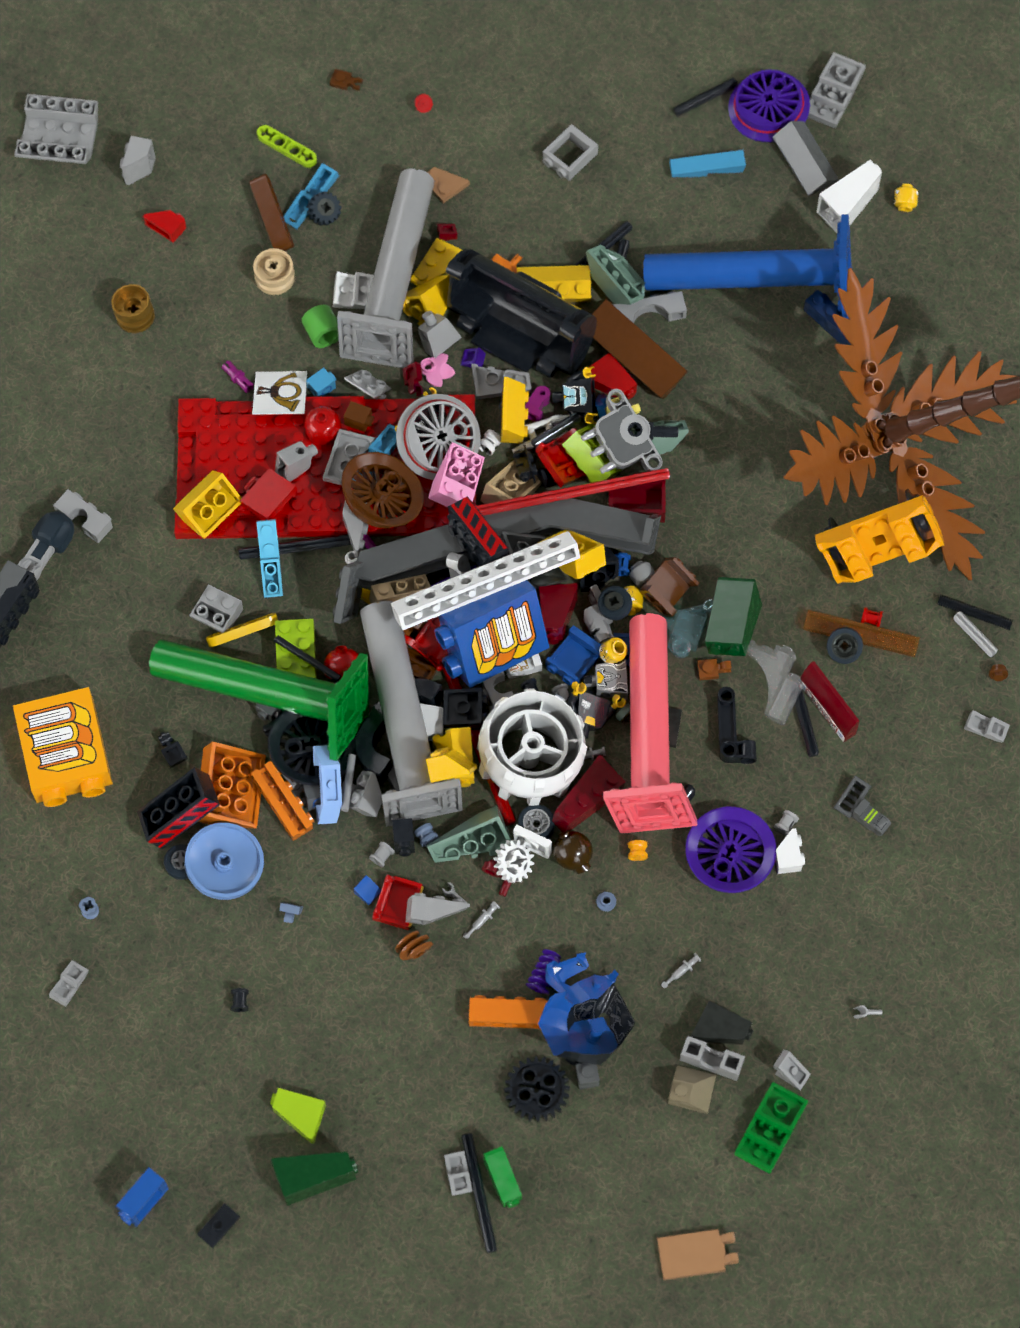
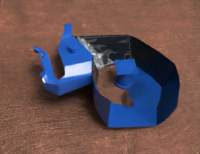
M579 953L577 957L561 963L553 961L546 965V982L558 993L551 996L546 1003L538 1023L554 1056L586 1064L601 1065L617 1051L635 1023L614 984L618 973L614 970L611 974L605 976L593 975L570 986L565 984V980L587 969L589 966L585 957L586 953ZM603 1012L609 1016L610 1029L603 1017L598 1018Z

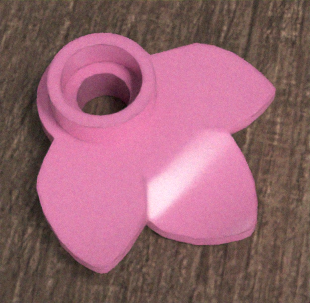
M441 353L436 358H425L420 362L422 374L426 376L428 383L435 387H442L443 379H448L455 375L454 369L446 364L448 360L447 354ZM426 366L432 367L431 369H425Z

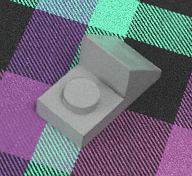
M783 1050L773 1065L777 1069L775 1075L798 1090L802 1089L811 1075L791 1052Z

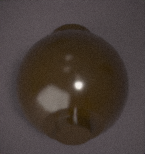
M566 830L560 833L554 845V857L557 863L564 869L575 870L577 874L584 873L591 867L589 864L593 855L591 841L581 832H569Z

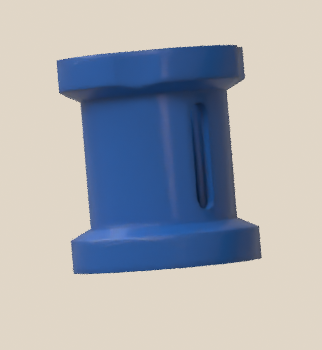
M627 553L615 554L619 559V576H628L630 574L628 565L631 555Z

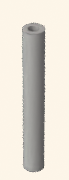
M348 754L341 811L344 812L349 811L356 759L354 754Z

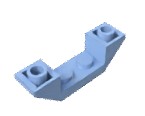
M328 745L313 746L314 766H319L321 804L316 805L317 824L337 823L342 806L340 763L338 760L330 759L327 749Z

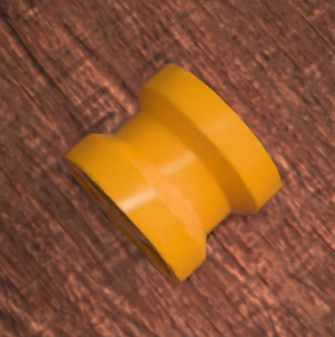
M632 840L628 842V848L630 849L628 854L629 860L643 861L648 859L646 841Z

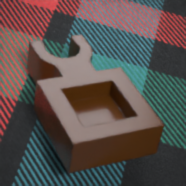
M335 69L330 86L347 90L348 86H350L354 90L360 91V86L355 85V83H363V78H352V73Z

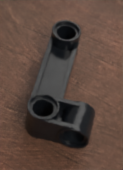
M722 687L718 691L717 697L719 757L724 763L753 764L757 761L756 742L753 740L737 741L735 691L730 687ZM728 696L731 699L726 701L723 700L721 697ZM731 750L733 754L727 755L723 751Z

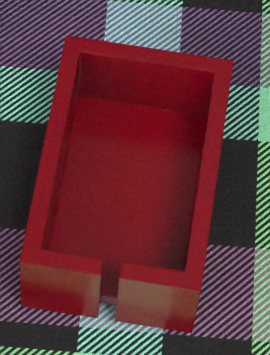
M666 479L608 491V506L650 516L653 514L661 515L660 522L665 523Z

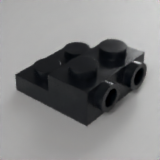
M483 688L444 690V728L470 727L471 730L481 729L483 722L488 716L487 712H484L485 706H488V695H485Z

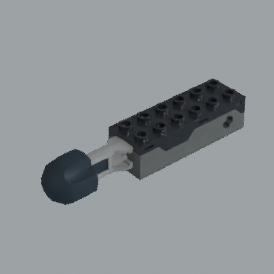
M53 511L45 514L32 530V537L35 542L25 557L20 560L18 565L8 560L0 572V647L6 645L10 632L19 625V618L22 614L25 615L27 613L31 600L37 598L40 591L37 580L53 553H63L72 540L74 524L65 513Z

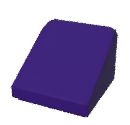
M481 348L464 349L461 366L472 368V364H477L479 367H483L486 353Z

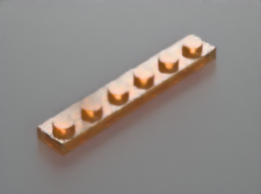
M811 610L807 612L803 630L830 636L837 628L849 627L860 634L863 645L911 657L916 656L920 637Z

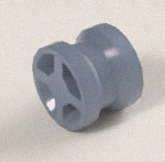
M431 823L420 826L414 832L415 836L420 839L422 847H426L429 843L439 838L437 833L433 832Z

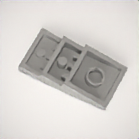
M833 53L811 95L808 118L836 128L856 90L866 65Z

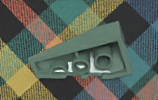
M494 806L478 813L427 845V848L436 863L458 860L460 855L471 854V858H477L478 853L489 852L490 856L498 855L495 851L501 850L500 844H506L507 840L512 839L498 807Z

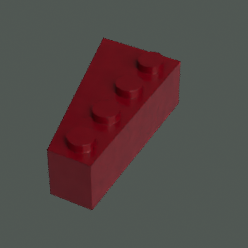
M599 755L555 810L552 822L562 832L566 830L571 831L606 805L603 799L604 791H610L611 789L623 790L626 781Z

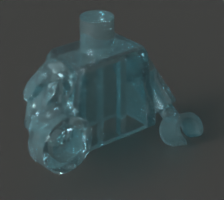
M709 599L704 604L677 610L674 619L663 616L667 622V629L670 630L667 638V647L675 657L685 658L690 654V651L697 652L707 622L708 614L706 613L709 612L711 614L712 600Z

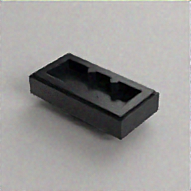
M224 1203L197 1235L213 1249L240 1219V1216Z

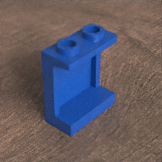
M573 625L569 630L567 638L551 657L546 658V668L550 673L560 675L562 680L568 685H571L574 681L580 683L600 658L599 648L601 644Z

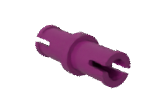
M230 360L226 361L230 368L223 364L222 370L245 393L250 392L248 387L252 390L254 384Z

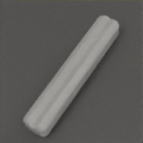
M961 611L954 615L953 620L989 657H993L997 653L998 649Z

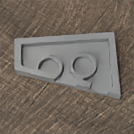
M472 364L476 399L502 396L504 377H509L525 384V391L531 393L530 377L527 372L508 369L504 371L495 369V367L488 366V368Z
M339 429L323 475V481L342 485V473L347 463L357 455L367 453L369 446L375 441V438Z

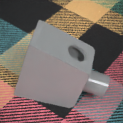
M426 311L422 315L425 322L418 327V332L424 351L428 355L436 358L461 339L460 334L446 317L438 313L434 315L432 311Z
M299 441L280 450L276 456L275 472L291 482L310 468L312 457L318 454L317 448L313 444L306 447Z

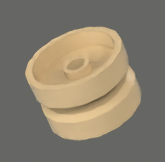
M267 249L257 255L253 270L258 288L269 295H279L288 291L295 280L294 266L290 255L280 249Z

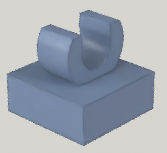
M285 902L281 903L279 911L286 912L284 922L293 923L295 914L300 915L303 906Z

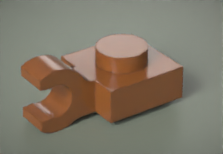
M717 659L697 661L700 680L719 679L718 673L731 672V661H723L717 664Z

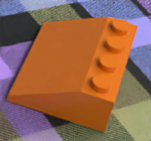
M213 741L203 748L201 771L210 775L220 805L198 822L209 825L232 823L243 828L256 829L261 792L252 780L251 772L264 768L266 755Z

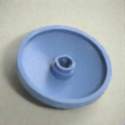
M232 823L211 824L199 830L190 840L184 859L185 871L193 886L204 895L220 900L235 899L251 891L258 883L264 866L263 851L258 840L245 828Z

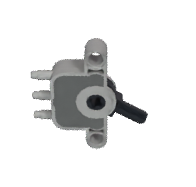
M611 390L606 397V405L610 413L601 417L593 429L581 436L582 441L589 440L594 436L598 440L600 446L590 452L592 457L605 452L610 462L600 468V472L603 474L614 468L624 469L640 461L646 472L660 469L662 458L652 443L653 437L677 438L679 433L678 427L653 426V422H648L645 417L635 414L621 390ZM612 395L618 396L620 402H618V403L612 402V401H611V396H612ZM632 428H634L635 431H638L636 435H633V432L631 431ZM655 460L657 467H650L648 461Z

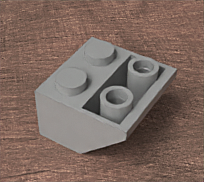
M131 136L130 141L126 143L125 156L120 161L125 184L130 185L151 174L156 159L152 140Z
M208 584L189 616L224 633L235 624L243 611V605L241 600Z

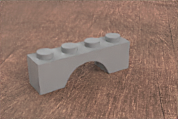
M672 291L664 295H652L631 305L613 304L633 323L640 315L647 312L659 313L668 322L684 319L687 314L682 291Z

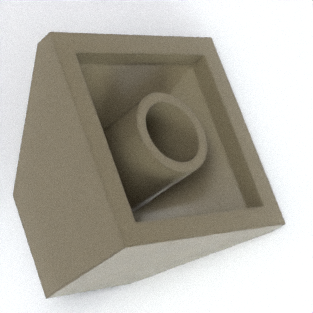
M677 1065L668 1104L708 1114L716 1074Z

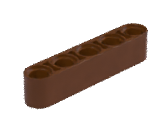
M265 173L250 180L251 189L273 248L283 251L293 248L292 237L268 175Z

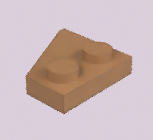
M436 167L427 172L434 179L432 192L442 203H445L470 185L469 180Z

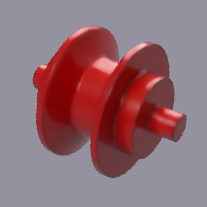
M420 94L415 98L414 104L419 112L426 113L432 109L433 101L429 95Z

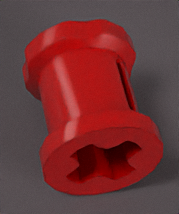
M865 607L861 623L873 624L879 628L883 611L876 612Z

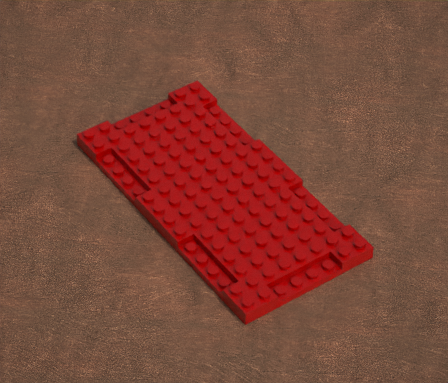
M475 394L449 395L462 401L475 416ZM364 396L305 397L304 414L252 415L253 401L216 402V398L179 399L177 496L175 506L212 470L223 473L243 498L246 495L243 487L252 477L260 479L268 469L275 472L277 452L300 441L306 447L311 444L315 445L318 454L312 457L310 468L291 481V483L296 485L298 491L296 496L291 498L274 517L276 519L278 538L330 537L348 534L342 514L345 502L342 485L323 481V475L335 441L327 442L326 445L315 444L310 441L304 429L307 414L316 407H329L340 417L343 430L376 439L389 423L397 426L402 413L417 399H364ZM351 401L372 409L374 420L371 427H367L366 432L344 425L343 416ZM444 406L448 415L451 407ZM456 410L454 411L449 424H451L456 418H458L461 415ZM464 418L460 420L461 422H464L467 425V422ZM457 425L454 427L456 435L461 433V429ZM467 428L468 431L465 436H470V430ZM455 440L469 447L470 440ZM396 446L391 456L404 462ZM433 447L425 454L427 460L432 452ZM438 450L431 463V466L437 467L438 464ZM379 473V478L381 479L383 474ZM416 474L423 488L424 503L419 515L413 521L391 528H378L368 525V536H412L448 525V507L428 498L433 480ZM475 491V495H474V498H473V504H474L475 506H476V491ZM240 504L205 539L258 538L257 521L262 519ZM175 512L174 534L176 539H203L185 524Z

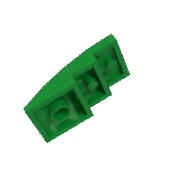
M772 1082L734 1155L771 1174L809 1101Z

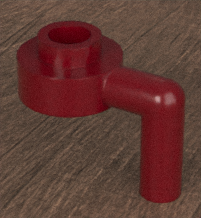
M489 860L484 862L481 869L484 873L502 878V875L496 874L499 869L494 868L497 861ZM504 880L498 894L506 897L512 882Z

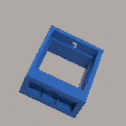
M148 1168L116 1205L119 1210L118 1215L121 1216V1219L127 1225L134 1224L137 1227L169 1188L165 1180L151 1168Z

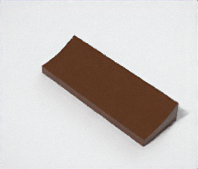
M607 299L592 314L597 319V327L593 338L660 398L665 399L687 374L688 371Z

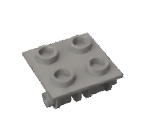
M360 370L344 377L346 381L375 399H385L386 395L384 393L392 389L384 381L376 379L366 370Z

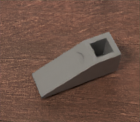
M345 500L342 512L343 522L355 556L358 558L360 551H363L365 547L363 535H367L368 524L352 513Z
M415 893L407 900L405 922L426 925L462 912L469 908L470 904L464 903L462 899L450 901L445 900V897L442 896L430 898L426 897V894Z

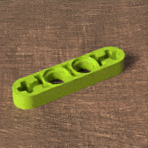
M262 125L257 129L258 140L304 167L311 168L316 165L317 156L312 150L268 125ZM262 132H268V135L262 136ZM277 140H283L284 144L278 146L275 144V142ZM292 148L299 149L297 154H291L289 151ZM312 157V161H306V158Z

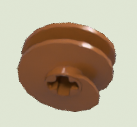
M418 931L406 935L395 948L400 959L410 960L421 957L433 946L431 941L427 942L429 936L423 935L418 937Z

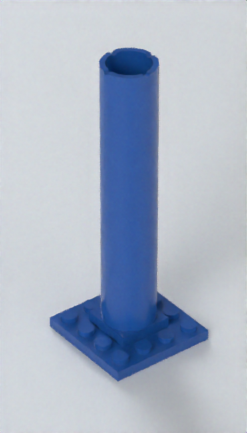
M841 214V222L837 223V241H834V248L645 254L643 268L645 290L834 285V292L839 296L838 288L847 292L848 269L852 268L849 214ZM839 297L838 311H842V317L848 318Z

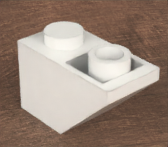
M796 828L789 832L776 849L775 861L778 874L801 871L802 865H805L804 853H800L799 846H802L801 835H797Z

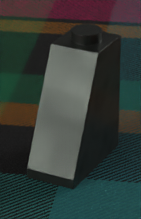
M709 1001L691 1037L706 1043L742 1045L745 1040L749 1041L754 1030L751 1029V1021Z

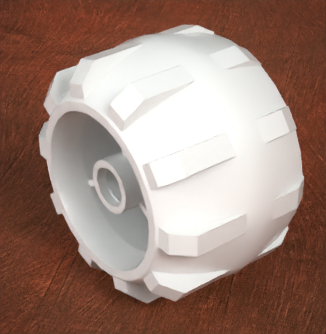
M524 689L522 693L514 694L508 698L502 697L495 703L494 709L483 722L476 748L479 750L481 759L479 773L482 779L491 778L500 787L498 793L500 798L507 800L512 794L517 797L527 798L528 806L539 805L542 797L554 795L560 798L567 792L570 783L578 775L584 763L587 750L583 732L585 724L581 716L576 715L561 696L539 692L535 689ZM522 729L523 737L519 750L508 759L503 751L502 739L508 733ZM532 729L550 737L558 749L545 745L542 735L532 731ZM539 760L554 765L549 769L539 772H530L517 767L520 765L523 768L531 769L537 766Z

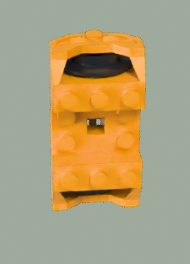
M906 489L905 496L907 501L840 526L830 517L828 519L829 526L824 529V532L816 534L815 540L819 551L823 553L830 566L836 583L859 582L873 576L872 566L904 554L909 563L929 556L937 548L943 546L942 532L926 497L919 494L913 495L909 489ZM932 529L934 537L927 539V532ZM843 563L847 569L840 571L838 564Z

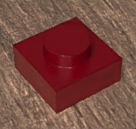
M437 224L436 230L439 240H457L458 233L455 224Z

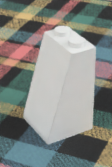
M869 160L819 194L817 213L836 233H838L837 223L841 222V214H849L850 226L879 189L882 173L880 167Z

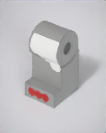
M455 552L448 554L446 566L449 568L451 578L471 571L467 556Z

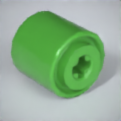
M318 305L304 314L302 324L315 347L325 348L339 340L337 318L330 306Z

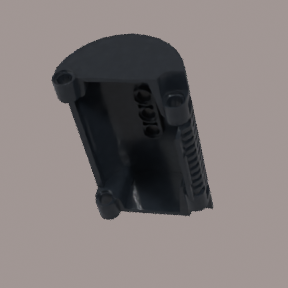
M470 248L461 250L449 262L445 271L450 276L447 306L453 312L461 315L456 324L458 328L470 335L474 332L476 333L471 343L524 372H528L530 368L536 366V371L552 378L558 369L570 376L578 371L595 335L597 319L594 315L562 299L558 291L523 272H517L516 274Z

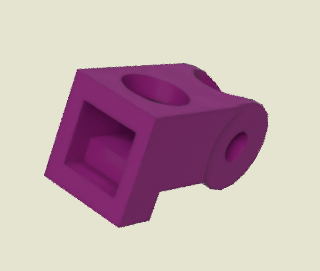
M546 386L537 387L525 405V409H528V419L533 422L542 420L543 411L541 410L550 402V390Z

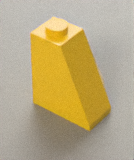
M437 276L407 291L402 309L408 317L413 315L418 319L419 326L425 322L422 315L426 311H432L434 315L438 313L443 316L448 308L447 297L450 276Z
M470 727L451 728L446 730V734L441 737L438 734L432 737L435 750L448 747V750L454 749L473 762ZM474 771L470 775L455 777V779L460 778L461 787H469L471 784H475Z

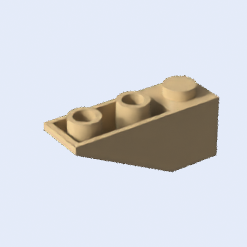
M426 574L371 585L369 600L371 604L375 602L380 603V601L394 602L431 586Z

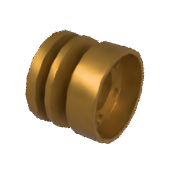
M129 284L117 289L113 294L111 300L112 308L119 326L124 331L139 333L152 325L155 313L145 288Z

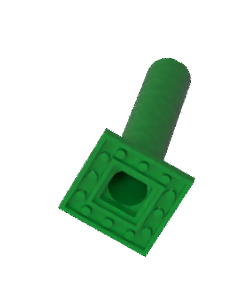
M160 639L155 644L150 655L149 671L154 677L327 721V735H329L327 749L330 759L334 761L339 759L358 733L363 720L369 716L368 655L360 653L352 661L349 669L344 672L340 681L336 683Z

